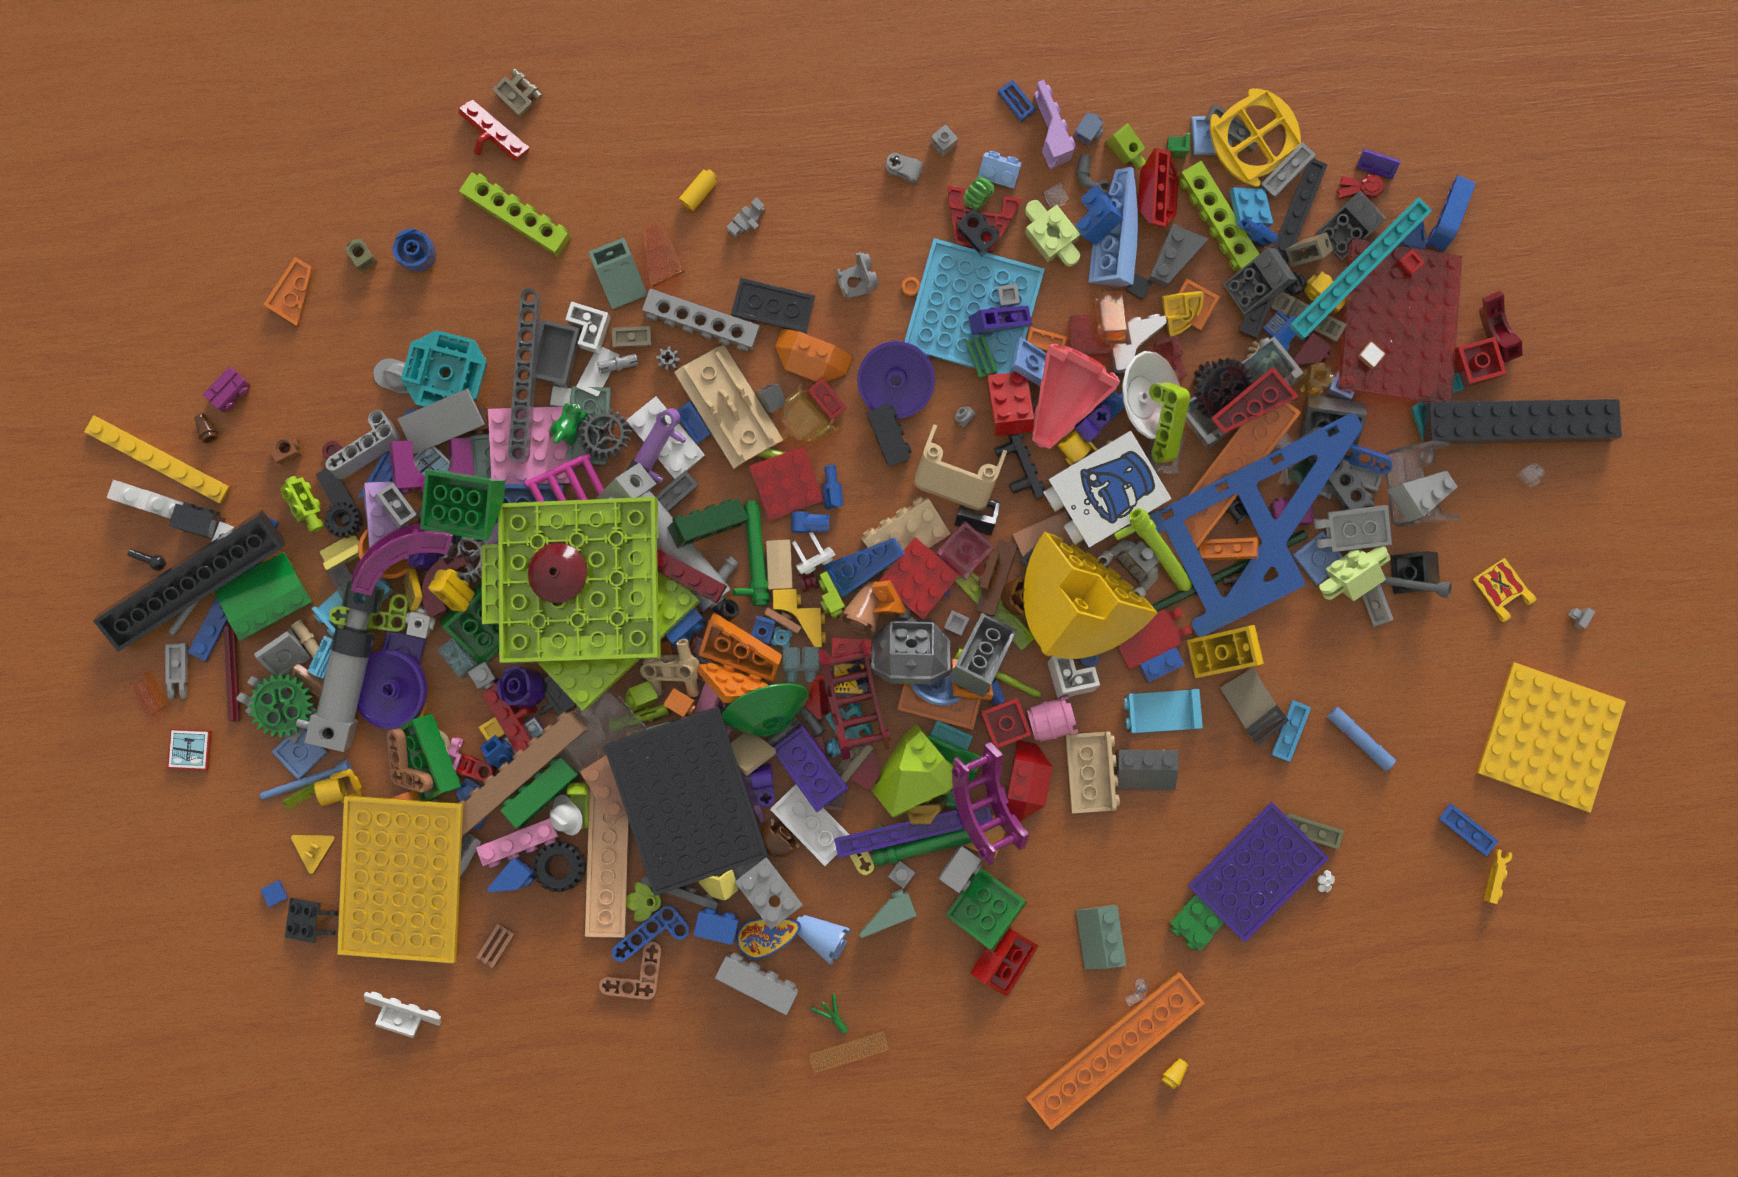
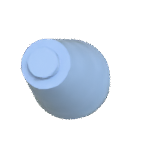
M807 915L799 916L796 921L800 922L801 929L797 935L827 963L832 965V959L837 960L848 942L845 940L846 934L850 936L851 929Z

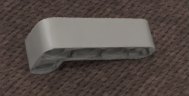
M375 410L368 416V422L373 430L327 459L326 468L337 479H344L389 451V444L391 442L400 441V436L392 421L381 410Z

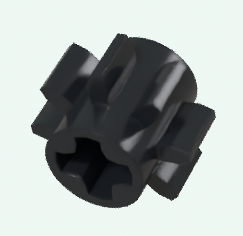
M1297 272L1293 273L1297 281L1284 290L1285 293H1290L1291 296L1305 290L1303 285L1307 284L1302 274L1298 276Z

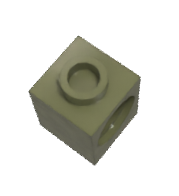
M361 238L350 241L347 247L344 248L361 272L378 262ZM359 250H364L362 256L356 257V253Z

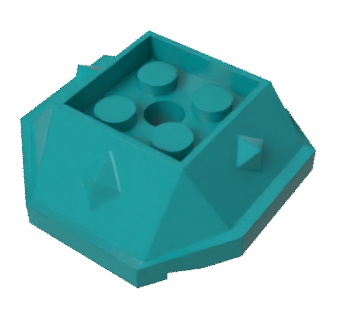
M436 330L411 342L400 380L415 404L420 407L428 406L467 388L475 402L478 400L488 363L475 340ZM447 369L451 370L450 376L443 378V372Z

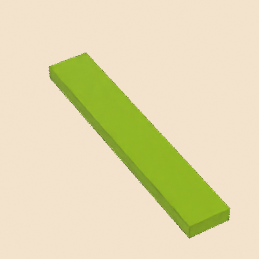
M954 553L945 563L959 574L955 582L978 605L981 596L980 586L978 585L979 577ZM1000 600L995 616L990 617L1017 630L1012 642L1022 651L1035 638L1016 616L1005 610Z

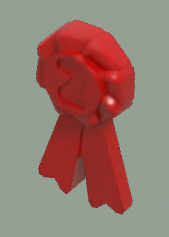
M1367 175L1361 181L1342 176L1339 186L1346 188L1337 189V193L1339 194L1338 199L1355 195L1359 191H1362L1368 198H1376L1383 192L1384 181L1378 175Z

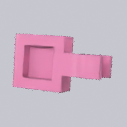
M457 737L452 738L449 750L446 749L452 759L455 773L456 769H459L463 758L462 754L458 752L464 743L463 739Z

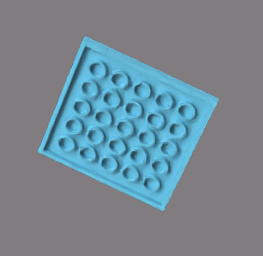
M934 238L904 342L917 346L927 356L975 369L966 341H971L984 335L998 370L993 374L1016 372L1011 369L1016 341L1020 337L1026 338L1029 326L990 334L972 335L968 317L983 309L1028 306L1030 316L1032 317L1045 269L989 253L981 257L975 249ZM1017 284L1020 304L1000 307L998 286ZM979 342L989 370H991L992 368L990 366L982 342ZM973 344L972 348L980 369L985 372L976 346Z

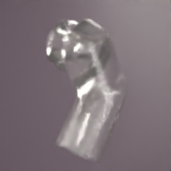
M1144 979L1136 980L1135 993L1125 997L1129 1007L1145 998L1148 984L1145 983Z

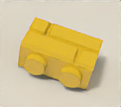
M452 569L437 570L434 580H432L428 587L429 590L452 611H466L470 604L469 601L472 600L475 594L469 588L470 584L458 578V573Z

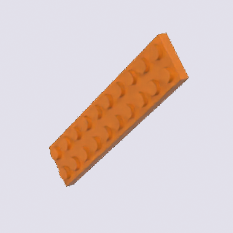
M1288 403L1241 426L1189 495L1269 455L1301 412ZM1224 482L1215 488L1220 493L1229 487L1227 482ZM1237 494L1184 520V524L1197 548L1238 496ZM1161 531L1159 534L1183 567L1166 531Z
M1178 971L1025 1098L1050 1130H1052L1203 1006L1205 1002Z

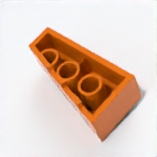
M715 612L709 620L698 654L699 656L770 681L774 680L782 658V654Z

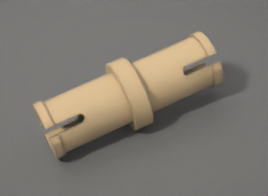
M299 620L292 624L291 628L299 637L300 644L304 645L312 658H314L319 645L314 639V634L308 631L302 620Z

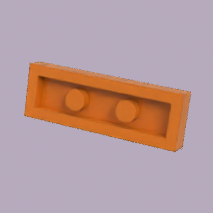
M1257 537L1203 540L1199 545V553L1203 561L1258 559L1259 540Z

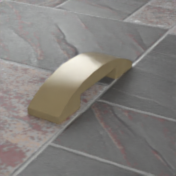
M1285 292L1276 295L1270 305L1271 308L1281 311L1284 315L1288 317L1293 315L1295 318L1309 306ZM1327 315L1313 330L1338 342L1347 324Z

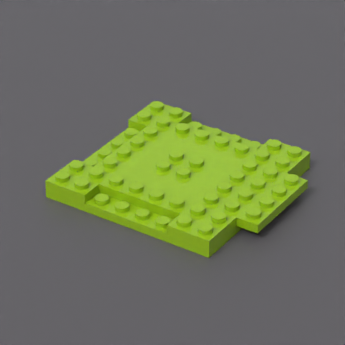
M656 497L502 504L498 515V544L481 545L482 624H499L500 663L661 658L657 539H659L658 499ZM552 543H563L574 547L581 553L587 565V580L584 588L575 598L563 603H551L541 599L534 593L528 581V566L532 557L539 549ZM553 568L551 574L555 575L557 570Z

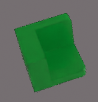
M1186 133L1184 137L1169 136L1167 151L1171 152L1172 158H1186L1190 150V133Z

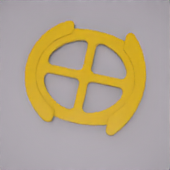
M1252 88L1247 91V98L1242 99L1229 108L1221 118L1217 114H1213L1210 117L1209 126L1214 150L1224 167L1243 183L1258 187L1260 185L1258 177L1274 171L1301 144V135L1294 113L1281 98L1268 90ZM1252 106L1265 107L1272 110L1276 118L1259 130L1247 115L1246 108ZM1238 115L1249 130L1250 137L1237 146L1231 147L1228 142V129L1233 118ZM1282 125L1285 129V143L1282 151L1276 157L1265 143L1263 136L1276 126ZM1255 142L1264 153L1268 162L1260 166L1248 165L1240 161L1237 154Z

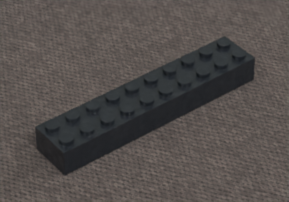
M1619 399L1429 402L1422 406L1424 445L1603 442L1622 438Z
M261 510L100 612L93 622L117 652H119L283 548L286 540L264 511Z

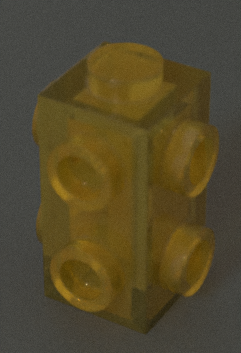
M1314 363V365L1307 368L1303 372L1301 391L1306 392V395L1322 393L1332 384L1333 374H1331V367H1325L1326 365L1323 363Z

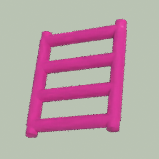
M589 453L524 482L526 488H530L536 502H545L537 485L546 480L557 501H566L555 479V476L565 472L578 499L587 500L572 469L583 464L597 494L599 495L604 490L590 462L591 456Z

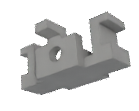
M756 197L751 202L750 208L745 206L733 218L735 223L731 222L727 226V231L736 239L743 231L747 234L752 228L756 230L759 227L757 224L760 221L759 216L765 211V205Z

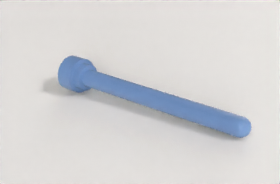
M345 759L338 762L334 768L261 792L259 797L265 800L329 778L334 773L348 769L352 770L349 761Z

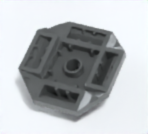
M912 617L910 619H891L872 637L873 659H871V672L876 676L879 675L889 683L933 684L941 678L950 675V639L932 620L914 619Z

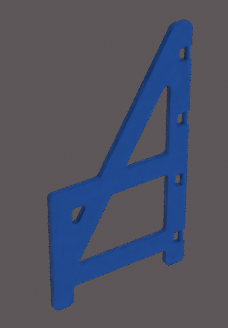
M1348 414L1149 515L1150 519L1155 523L1158 532L1166 531L1206 610L1203 615L1192 620L1191 625L1196 635L1203 637L1305 585V581L1286 546V542L1361 431L1362 424L1356 414ZM1337 426L1338 433L1328 437L1325 431ZM1281 454L1283 461L1273 465L1270 459ZM1311 455H1316V462L1279 518L1273 519L1257 488V483ZM1227 482L1229 488L1219 493L1215 487ZM1237 494L1261 539V544L1258 548V559H1251L1227 596L1222 597L1184 524V520ZM1172 509L1174 516L1164 520L1161 514ZM1270 567H1274L1278 576L1265 582L1263 580L1264 575Z

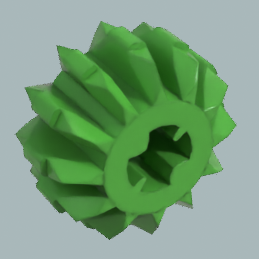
M976 178L968 190H966L963 197L964 202L975 211L981 209L992 196L994 185L987 178Z

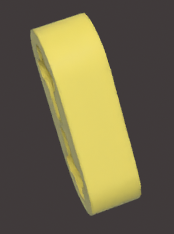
M868 851L862 852L859 857L857 854L850 855L859 873L867 875L873 871L874 864ZM863 857L866 863H871L868 871L860 869L862 865L860 858Z

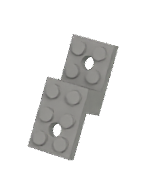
M769 857L731 869L734 872L735 883L770 929L774 928L803 905L779 874L780 871ZM776 895L780 898L781 903L779 906L773 907L770 905L769 899L771 896Z

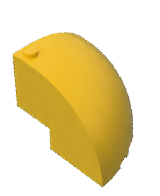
M1044 532L1030 557L1024 581L1025 591L1023 592L1027 623L1043 654L1065 659H1079L1101 654L1115 648L1137 634L1158 613L1144 596L1139 597L1132 591L1134 587L1125 580L1120 579L1121 575L1110 567L1107 569L1103 564L1098 563L1100 561L1089 552L1085 553L1077 545L1072 544L1069 546L1063 543V538Z

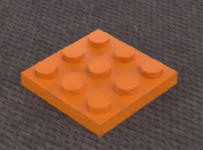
M699 664L697 672L723 703H732L748 692L769 686L761 677L725 664Z

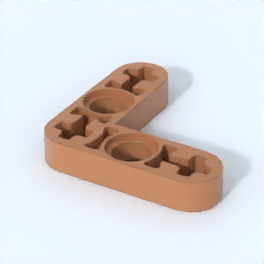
M401 728L388 731L387 744L392 782L397 786L417 792L431 790L433 788L431 775L408 767L404 731Z
M650 941L644 946L640 979L606 976L599 983L600 991L610 996L645 1000L653 998L658 987L662 955L661 945L656 941ZM652 945H655V949H658V952H655L653 959H657V963L646 961V958L650 959L651 955L647 948H650ZM650 964L656 969L655 974L652 976L645 973V967ZM610 980V984L617 985V981H621L619 993L616 992L617 988L613 987L607 991L603 984ZM630 982L634 987L633 992L625 993L623 991V984ZM637 983H640L639 988H645L647 985H650V989H653V992L646 995L645 991H639V995H636Z

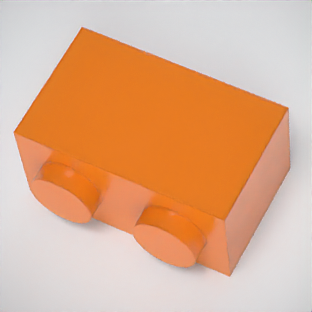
M673 688L663 705L682 717L694 714L697 701Z

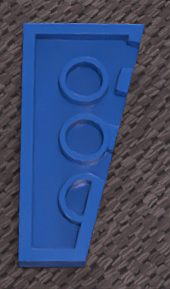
M892 538L822 566L827 571L842 598H844L906 554L896 538Z

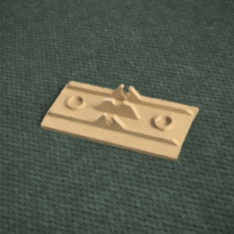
M725 345L711 350L674 372L733 469L784 441Z

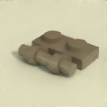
M515 68L510 73L514 78L510 81L505 76L492 88V91L520 118L533 105L529 98L533 96L539 100L543 95L538 91L539 88L535 84H531L526 79V75ZM522 85L526 90L522 93L517 86Z

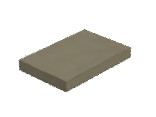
M1253 667L1219 687L1244 729L1276 705ZM1275 711L1251 731L1253 733L1256 732L1278 713Z

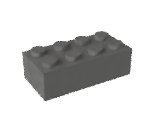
M982 613L948 680L984 698L1017 630Z

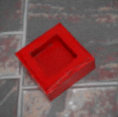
M1413 249L1396 262L1409 277L1425 264Z

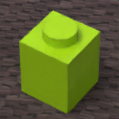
M650 681L629 688L625 694V702L628 707H631L633 712L653 705L658 699Z

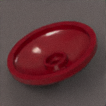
M552 543L542 547L534 554L528 566V581L532 590L538 597L551 603H563L572 600L582 591L587 580V565L583 556L574 547L563 543ZM553 568L557 570L555 575L551 574Z

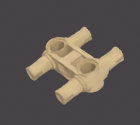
M681 639L676 642L679 655H661V658L642 659L641 675L651 682L657 696L664 693L661 681L685 682L688 697H696L699 694L696 679L698 678L697 668L700 663L697 658L691 655L687 639Z

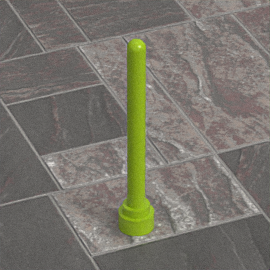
M959 648L954 659H959L963 649ZM997 671L994 677L1035 698L1041 696L1039 690L1004 673Z

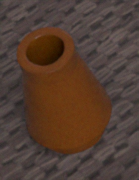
M202 413L194 417L199 440H202L205 444L214 442L218 438V431L206 415Z

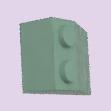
M901 889L891 893L892 897L888 898L859 931L860 937H866L917 916L908 892H903Z

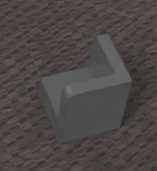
M771 383L755 391L766 413H772L787 405L779 383Z

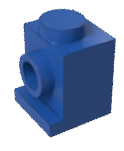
M756 616L751 636L764 644L770 645L776 621ZM761 628L766 629L765 635L759 634Z

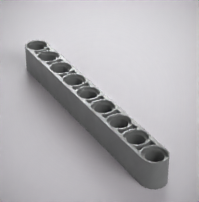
M533 288L524 289L520 295L508 449L510 459L520 464L527 462L530 457L542 301L540 294ZM535 294L534 301L528 303V295ZM533 313V320L526 322L527 314ZM532 333V339L525 342V334ZM530 352V359L523 361V354ZM528 371L529 378L522 381L521 374ZM522 391H527L528 393L525 400H520L519 398ZM525 410L526 417L519 420L518 413ZM519 430H524L525 432L522 439H517L516 435ZM518 449L523 450V456L520 459L515 457V452Z

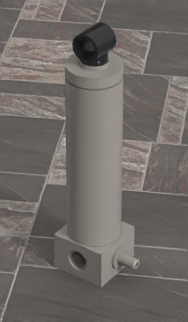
M638 463L615 478L596 498L655 497L650 490L656 485V482L642 465ZM658 501L659 539H657V549L725 584L722 577L694 543L680 548L676 547L667 528L673 522V518ZM727 583L725 584L727 588L717 604L690 590L700 601L697 607L702 613L710 608L713 610V613L715 612L729 622L739 614L740 610L737 603L731 599H726L725 594L731 590Z

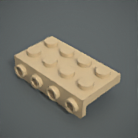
M920 496L913 500V504L908 508L903 507L896 512L897 515L891 519L887 517L882 520L877 528H870L865 531L861 540L869 548L896 538L904 550L912 539L916 537L926 547L930 548L949 536L950 532L929 498ZM889 567L882 571L883 574L888 570Z
M1110 731L1065 735L1071 813L1116 811L1117 806H1120L1119 795L1115 793V787L1118 786V777L1114 775L1113 767H1116V756L1112 755V747H1115L1114 735H1111Z

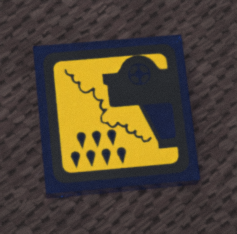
M864 660L835 665L834 668H831V674L836 677L865 670ZM867 677L837 684V687H834L836 697L840 696V698L868 692Z

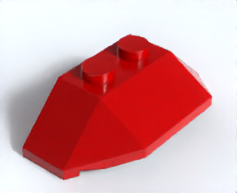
M1154 148L1140 170L1138 210L1149 224L1165 228L1177 214L1179 176L1176 166L1171 159V152Z
M1017 740L1006 794L1009 803L1006 805L1011 815L1015 814L1019 821L1029 817L1046 804L1053 767L1035 743Z

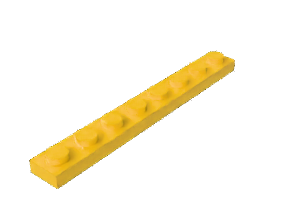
M93 415L84 431L219 504L223 503L231 489L228 485Z

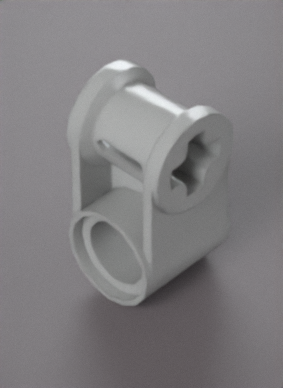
M891 153L886 162L888 173L912 183L918 182L924 166L921 161L899 153ZM894 161L897 162L895 167L892 166V163H894Z

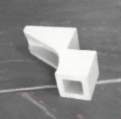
M1154 314L1148 316V319L1141 320V317H1136L1127 322L1125 329L1128 345L1126 343H1119L1110 351L1114 374L1125 372L1130 361L1135 356L1136 349L1163 328L1166 323V316Z
M116 480L112 481L107 495L108 499L171 519L175 503L183 505V502Z

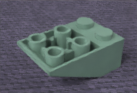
M625 238L588 252L612 310L648 295Z

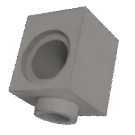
M945 124L931 136L930 144L944 157L957 146L958 138Z

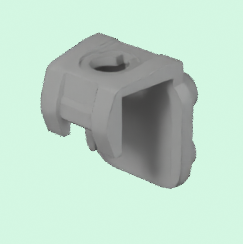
M856 253L857 265L840 272V269L835 271L844 298L869 295L878 287L875 271H868L872 269L868 253ZM851 277L860 278L861 282L854 288L850 287L847 283Z

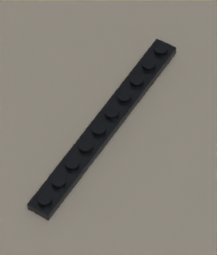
M1316 159L1304 169L1277 235V241L1274 242L1272 247L1277 249L1286 264L1289 261L1286 248L1296 244L1328 165ZM1273 298L1247 313L1238 332L1257 339Z

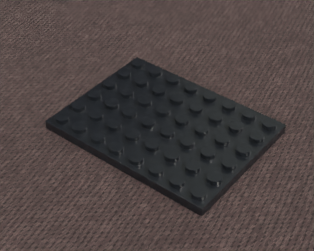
M719 706L603 745L654 896L768 857Z

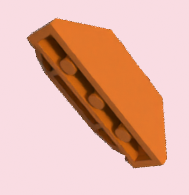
M781 329L775 344V349L786 371L817 382L822 377L828 382L845 376L853 359V356L835 345L799 331Z

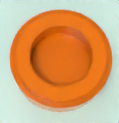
M914 277L904 279L901 285L902 293L907 297L918 295L920 288L918 279Z

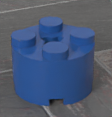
M410 228L401 231L396 236L392 246L393 255L408 271L422 272L436 261L435 246L422 231Z

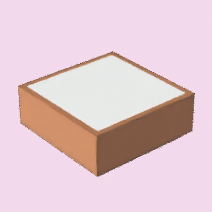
M1370 341L1357 357L1370 369H1373L1386 353Z

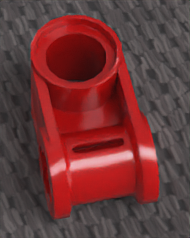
M462 753L463 759L459 769H456V773L480 781H485L491 775L496 776L497 771L494 766L491 767L487 762ZM484 767L489 769V775L486 778L482 775Z

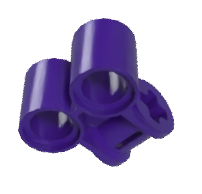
M1098 404L1090 414L1076 424L1074 429L1087 442L1094 439L1100 432V429L1109 422L1111 417L1109 406ZM1105 411V417H1098V412L1103 413Z
M771 764L760 765L751 772L752 785L756 792L758 803L763 807H769L775 800ZM763 793H767L768 798H765Z

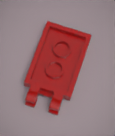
M1180 608L1168 614L1165 609L1159 611L1137 634L1117 646L1128 670L1182 644L1179 638L1192 633L1189 625L1178 630L1173 620L1183 615Z

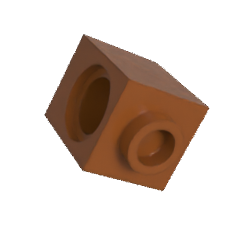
M289 434L268 444L275 462L280 465L302 455L300 451L302 446L299 440ZM289 444V445H290V450H289V452L284 453V452H283L284 446H286V445Z

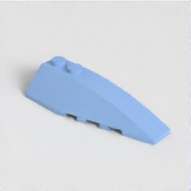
M1128 167L1115 170L1108 193L1124 219L1097 245H1092L1088 281L1090 284L1114 287L1133 285L1137 252L1138 213L1134 169Z

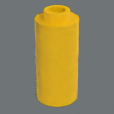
M703 169L679 197V201L686 208L694 211L718 183L716 174L710 169L707 171Z

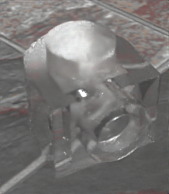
M1535 462L1517 472L1516 475L1525 487L1529 485L1532 488L1541 482L1540 478L1544 476L1545 470Z

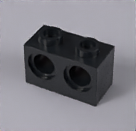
M974 209L956 225V230L981 257L999 242V231L993 225L990 226L986 222V218L981 212H976ZM974 221L978 226L970 228L968 223ZM987 235L991 240L984 242L981 240V236Z

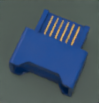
M1278 310L1263 327L1262 331L1270 338L1275 336L1287 351L1289 349V342L1297 335L1289 327L1296 318L1293 315L1288 318Z

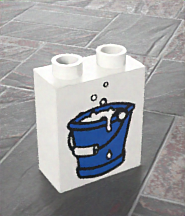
M1128 431L1048 479L1052 487L1044 491L1055 512L1065 507L1072 520L1063 526L1073 543L1077 545L1085 540L1088 547L1093 546L1130 524L1129 515L1133 510L1141 508L1148 513L1171 499L1132 431Z

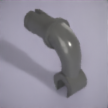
M1086 154L1080 155L1078 170L1075 171V175L1081 186L1090 190L1095 185L1107 193L1108 190H1103L1101 187L1107 188L1110 184L1108 181L1101 180L1097 183L1090 179L1091 156Z

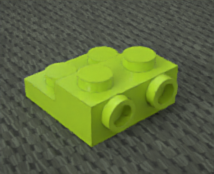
M826 571L820 574L821 580L818 581L824 593L828 592L822 595L823 601L820 603L825 613H830L832 618L835 619L843 613L845 606Z

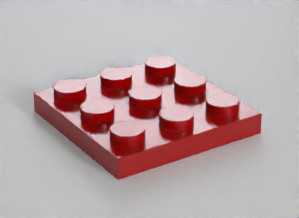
M804 446L749 465L769 521L824 501Z
M914 537L903 550L906 555L894 562L878 582L891 581L903 605L923 620L958 578L959 574Z

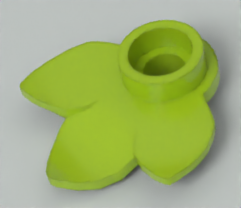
M641 882L635 883V892L627 895L626 907L635 911L634 921L637 922L649 919L652 912L658 910L662 904L661 896H654L650 886L641 884ZM650 898L654 901L653 905L649 903Z

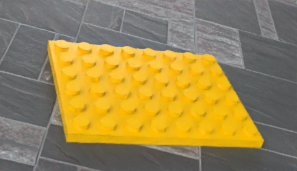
M359 796L344 797L338 955L442 963L456 962L463 804Z

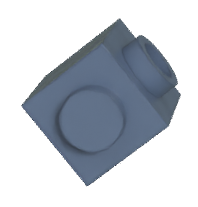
M1087 112L1076 128L1073 137L1090 146L1093 140H1098L1104 130L1101 128L1104 122L1101 121L1102 119L1097 114Z

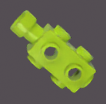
M292 476L286 479L285 484L280 490L297 522L306 520L310 533L323 529L325 526L322 520L317 517V514L320 512V502L318 499L313 498L311 485L305 482L303 477L297 479L296 476Z

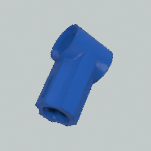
M792 512L791 532H829L830 515Z

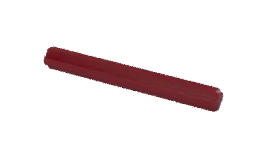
M225 625L224 645L228 720L236 722L240 721V702L236 699L239 695L236 634L231 625Z

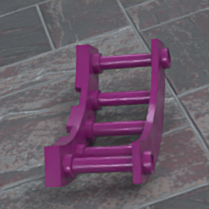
M421 523L408 525L388 533L374 543L359 561L351 579L354 581L351 591L371 596L377 581L391 565L415 553L447 554L453 535L445 532L421 530Z
M991 742L984 745L982 757L965 765L958 758H954L952 768L953 792L961 821L972 843L978 850L979 856L989 865L993 864L997 850L1009 844H1014L1021 850L1026 847L1029 833L1021 825L1015 814L1011 815L1006 805L1009 801L1004 787L1000 786L999 777L1002 776L1003 754ZM983 765L982 776L968 782L969 772ZM985 783L987 797L971 804L969 790ZM991 804L996 818L979 826L974 812ZM998 825L1002 826L1008 837L990 844L984 832Z

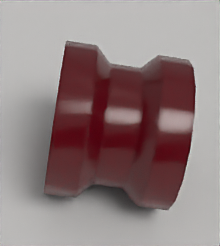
M813 571L809 574H798L803 592H806L809 588H818Z

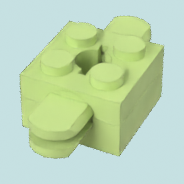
M1038 200L1030 201L1026 206L1025 214L1032 223L1026 227L1025 235L1047 263L1058 256L1066 266L1076 265L1080 258V252L1073 244L1078 241L1080 233L1058 205L1047 211Z
M1377 546L1367 554L1361 549H1354L1325 568L1329 579L1319 585L1323 597L1331 600L1343 593L1355 601L1385 581L1386 578L1381 566L1390 561L1387 548L1385 546Z

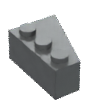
M1173 224L1148 280L1152 284L1165 289L1199 250L1202 249L1208 239Z

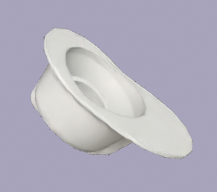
M566 795L557 796L549 813L551 824L558 831L568 835H575L582 827V814Z

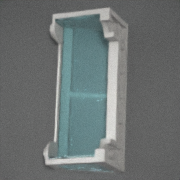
M1275 336L1271 339L1267 337L1258 344L1260 348L1242 362L1245 368L1250 370L1248 374L1252 375V378L1249 381L1252 383L1272 367L1277 370L1290 387L1298 382L1303 375V371ZM1190 398L1185 421L1207 450L1230 432L1223 435L1211 419L1204 416L1197 409L1198 405L1194 401L1198 398Z

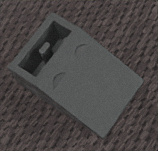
M1359 191L1316 234L1327 233L1333 252L1343 260L1375 231L1387 217L1362 191Z
M1267 248L1223 285L1242 313L1246 315L1283 292L1297 281V278L1277 249Z

